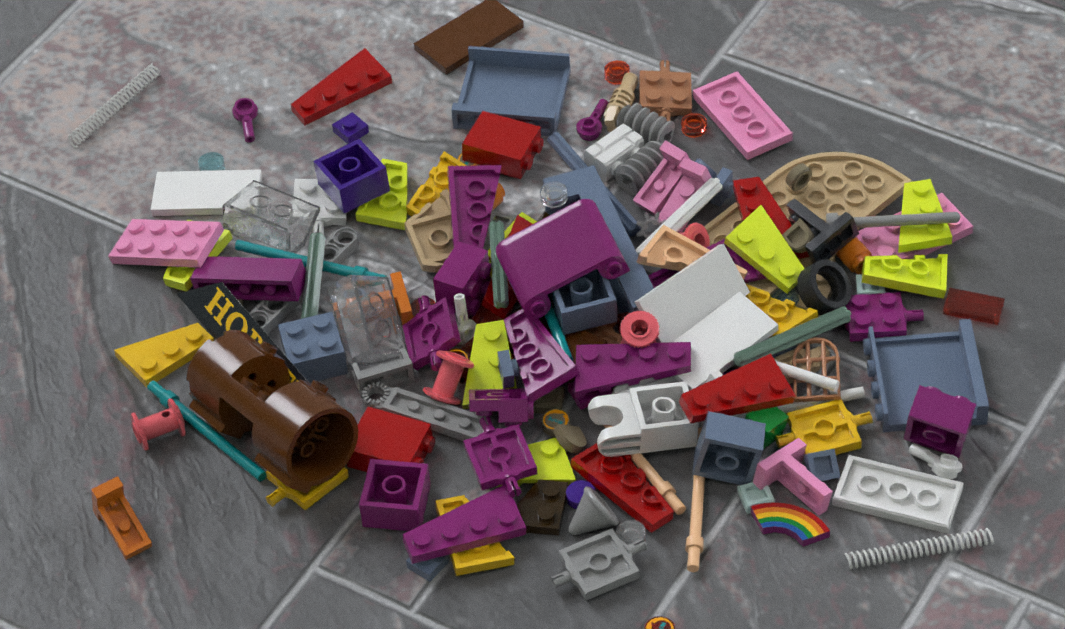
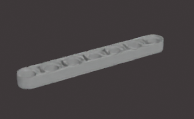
M339 228L325 241L324 255H335L333 259L325 261L342 264L357 249L358 237L353 228ZM345 237L352 238V241L349 243L339 242ZM322 271L321 283H322L331 273ZM304 290L298 302L263 300L249 314L255 321L265 322L261 328L268 335L303 301ZM274 304L283 305L279 310L269 309Z

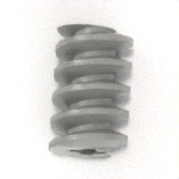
M640 103L624 106L620 110L616 121V127L624 123L633 132L635 131L644 139V144L649 141L663 144L665 140L670 143L675 130V123L669 120L667 122L666 117H659L658 113L651 112L647 107L642 108Z
M649 141L616 169V180L625 192L630 195H637V192L640 191L664 159L659 150L662 145L661 143Z

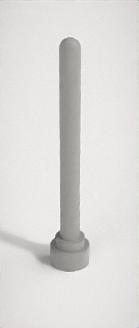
M958 212L853 218L857 228L957 223L960 220V214ZM827 213L826 223L832 224L841 215H838V213Z

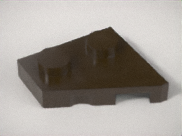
M538 480L519 501L517 508L526 526V533L560 535L568 482Z

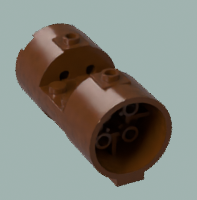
M228 330L224 331V335L213 342L210 339L207 340L195 353L187 371L186 380L190 386L189 395L193 399L189 407L223 434L241 439L244 432L252 431L253 444L258 452L254 460L288 488L308 494L312 486L327 482L345 467L357 444L358 425L354 416L338 404L333 396L327 393L329 388L317 380L309 383L301 379L290 383L289 370L284 363L285 360L276 354L278 349L265 341H262L260 344L243 331Z

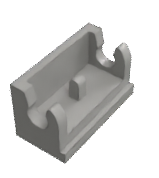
M405 348L399 349L400 359L378 364L361 371L356 362L351 364L353 369L352 377L361 398L363 388L367 387V384L371 385L372 382L374 384H377V382H380V384L384 383V385L392 388L415 382L412 361Z

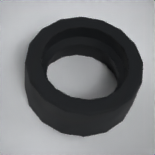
M828 259L819 260L802 270L797 283L801 300L807 308L810 307L818 310V315H824L846 306L851 298L852 287L848 275L841 266ZM816 274L821 275L829 283L833 293L832 301L824 297L818 289Z

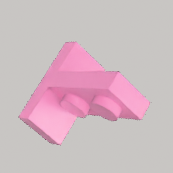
M666 140L659 148L664 159L633 199L637 206L654 216L664 207L683 176L679 168L680 162L684 157L690 159L685 151Z
M685 157L682 159L679 168L683 176L659 214L661 221L667 220L702 185L712 178L707 167ZM688 222L678 232H683Z
M797 438L757 463L753 483L757 488L762 490L766 485H770L778 480L818 516L827 511L833 491L802 464L807 445L801 439Z

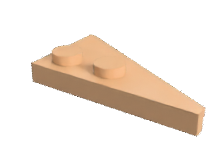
M662 225L639 254L637 263L681 271L710 250ZM736 265L744 280L748 271Z

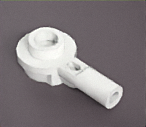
M459 293L454 295L455 316L461 340L459 345L464 346L474 339L476 323L468 318L465 295Z
M913 443L909 448L910 454L928 462V466L932 468L931 471L940 477L954 479L962 470V464L954 455L941 454V456H938L916 443Z

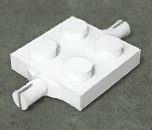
M317 177L316 179H295L292 224L312 226L313 233L319 232L323 235L324 227L346 225V213H343L318 185Z

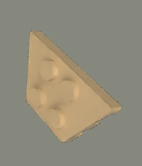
M448 189L443 190L436 201L432 204L427 203L418 214L413 215L405 222V231L422 271L437 273L453 250Z

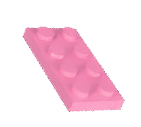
M737 71L693 90V99L747 160L792 141L793 133Z
M943 193L938 194L937 197L943 212H958L960 214V220L957 223H948L953 236L952 243L972 234L973 225ZM902 211L894 215H901ZM900 226L864 228L859 230V235H857L858 239L872 253V256L897 255L901 259H913L914 255L925 256L944 247L938 246L898 253Z
M132 219L108 257L112 264L201 268L223 233L224 228L220 222Z

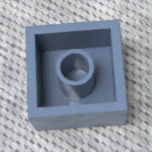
M598 269L548 294L564 335L617 322V302L609 280L603 278Z
M333 312L278 324L285 356L309 383H312L313 380L320 381L348 374L345 352Z
M708 411L695 446L692 475L738 485L751 483L757 463H759L763 452L766 424Z

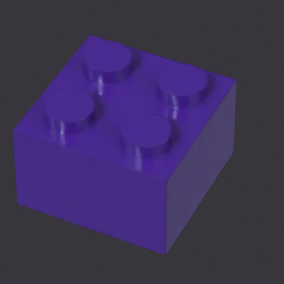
M360 138L313 161L318 185L343 213L390 191L386 167Z

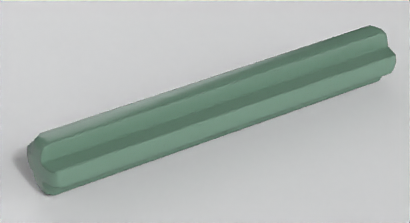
M492 221L489 224L494 306L497 309L501 307L507 308L509 305L507 276L495 252L497 245L505 239L504 224L501 221Z
M311 233L309 238L301 319L318 315L326 240L322 233Z

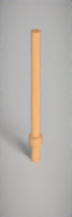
M603 425L605 428L613 427L611 425ZM642 453L630 454L632 461L638 468L643 470L646 478L656 487L677 515L683 514L686 506L677 497L676 490L670 482L662 479Z
M702 427L698 428V438ZM697 475L693 477L690 532L686 538L685 550L688 553L687 570L689 572H697L699 570L700 554L703 552L704 546L701 532L705 477Z

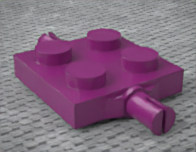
M900 292L851 295L849 303L845 306L851 312V320L843 325L849 332L850 342L867 339L868 327L872 326L875 338L906 336L907 322L924 321L923 309L906 310L902 305Z
M423 295L421 296L422 299L418 298L419 313L402 325L407 352L414 369L419 370L431 362L432 370L439 371L442 359L436 355V352L439 350L448 351L461 342L452 301L445 297L436 304L431 305L429 296Z
M485 416L486 422L484 417H482L479 423L483 433L477 437L463 440L464 449L481 491L506 485L510 497L514 498L515 493L516 496H519L522 491L517 481L537 474V466L519 424L495 429L489 416Z

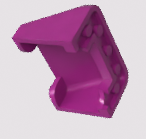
M590 199L578 200L507 237L497 245L495 251L530 323L543 317L550 310L551 303L547 294L593 270L598 269L600 275L606 279H615L630 271L596 203Z

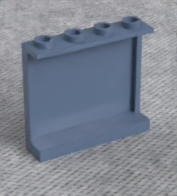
M468 47L469 63L458 103H453L451 109L453 129L471 130L481 112L486 111L540 126L541 136H551L553 132H557L571 74L570 54Z
M971 319L959 320L957 332L875 338L873 326L868 327V338L863 339L864 355L870 356V360H867L868 377H873L874 382H871L872 399H877L878 404H875L876 421H881L883 432L905 431L908 415L919 385L936 387L942 393L951 396L966 397L976 404L971 426L987 424L989 403Z

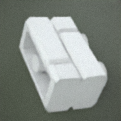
M623 123L584 150V162L588 167L594 165L601 180L607 182L612 177H616L615 172L620 165L644 147V139Z

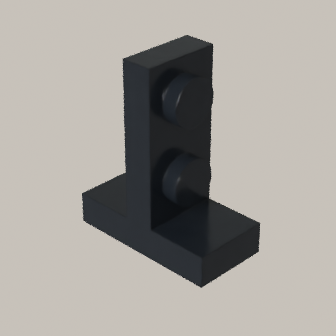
M795 198L786 205L790 214L788 217L790 223L793 225L799 219H802L814 234V239L805 245L812 264L819 260H829L859 235L853 216L847 212L829 225Z

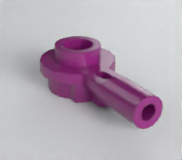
M241 98L235 102L232 114L236 120L242 122L245 141L251 143L255 140L252 120L258 115V107L253 100Z
M606 99L599 100L590 117L578 121L576 131L581 139L593 141L599 137L602 131L600 119L609 103Z

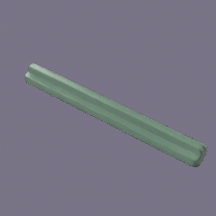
M844 306L740 350L734 354V364L740 368L770 353L772 355L777 354L810 338L846 324L851 320V312Z

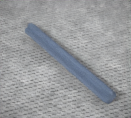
M553 132L551 136H548L547 142L573 171L588 167L558 132ZM605 186L629 236H635L641 230V227L636 224L637 221Z

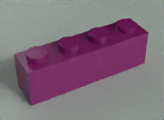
M208 256L201 268H195L190 279L194 289L222 282L233 296L239 300L298 302L304 290L306 270L302 259Z

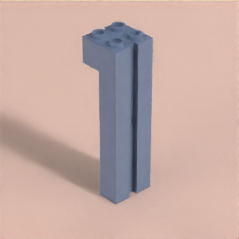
M592 165L543 179L544 196H549V201L544 202L545 212L549 215L581 199H590L596 203L630 269L629 272L618 278L609 279L616 298L618 311L622 319L629 313L637 311L638 308L635 301L653 290L654 287L643 265L637 263L638 254L595 166Z

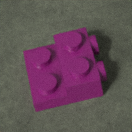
M525 388L469 390V412H475L477 416L493 415V411H498L499 422H505V426L508 427L517 424L521 426L522 422L534 419L533 402L529 401Z

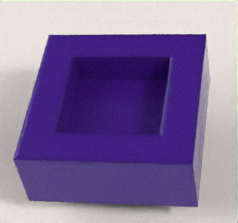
M353 112L332 124L333 132L347 144L369 133L368 125Z

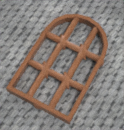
M815 337L800 343L796 347L792 360L793 366L796 367V363H806V370L811 372L812 362H822V376L840 382V357L837 347L831 341ZM820 343V357L810 358V344ZM826 345L835 352V356L826 357ZM805 347L806 356L797 359V354ZM828 361H836L837 376H827L826 363ZM793 378L794 393L796 395L794 402L841 400L840 384L837 394L828 395L827 389L823 388V395L812 396L811 384L807 383V396L797 397V383L805 382Z

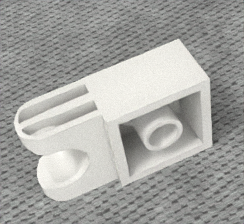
M686 381L629 388L627 393L602 395L593 398L588 405V413L591 420L597 425L613 426L603 429L597 439L599 452L603 456L614 457L695 447L698 438L699 422L691 424L679 404L681 394L689 391Z

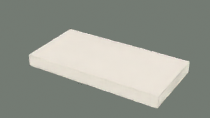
M261 169L157 172L151 205L152 216L257 214L262 181Z
M720 244L636 300L635 304L639 311H646L655 316L660 326L656 342L666 343L674 342L739 291L744 296L749 294L750 291L725 245Z
M739 291L674 341L691 342V372L673 377L678 382L686 381L689 391L705 384L711 372L719 370L721 373H724L734 365L733 360L736 352L766 340L777 332L778 324Z
M849 455L833 496L832 505L948 534L963 490V482Z

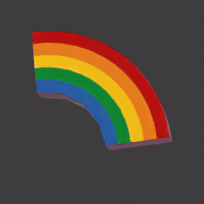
M775 502L751 506V514L762 534H786L796 539L802 547L830 537V530L825 523L810 511L799 506Z

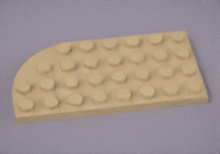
M824 152L804 156L785 164L763 180V183L787 218L790 214L786 205L795 198L825 222L827 213L842 215L847 212L853 217L876 216L903 194L904 183L911 182V179L879 160L847 152ZM804 163L812 170V177L806 186L794 191L786 184V177L796 165ZM737 202L704 226L709 235L710 246L725 239L727 235L742 223ZM809 257L798 259L804 268L812 264ZM768 278L745 283L769 292L772 298L782 291Z

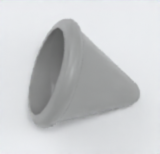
M589 486L584 488V493L570 523L568 531L571 535L619 525V520L612 509Z

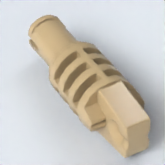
M625 73L621 85L612 93L604 113V122L608 132L617 128L616 121L620 110L624 106H632L634 103V91L639 83L638 77L634 73Z

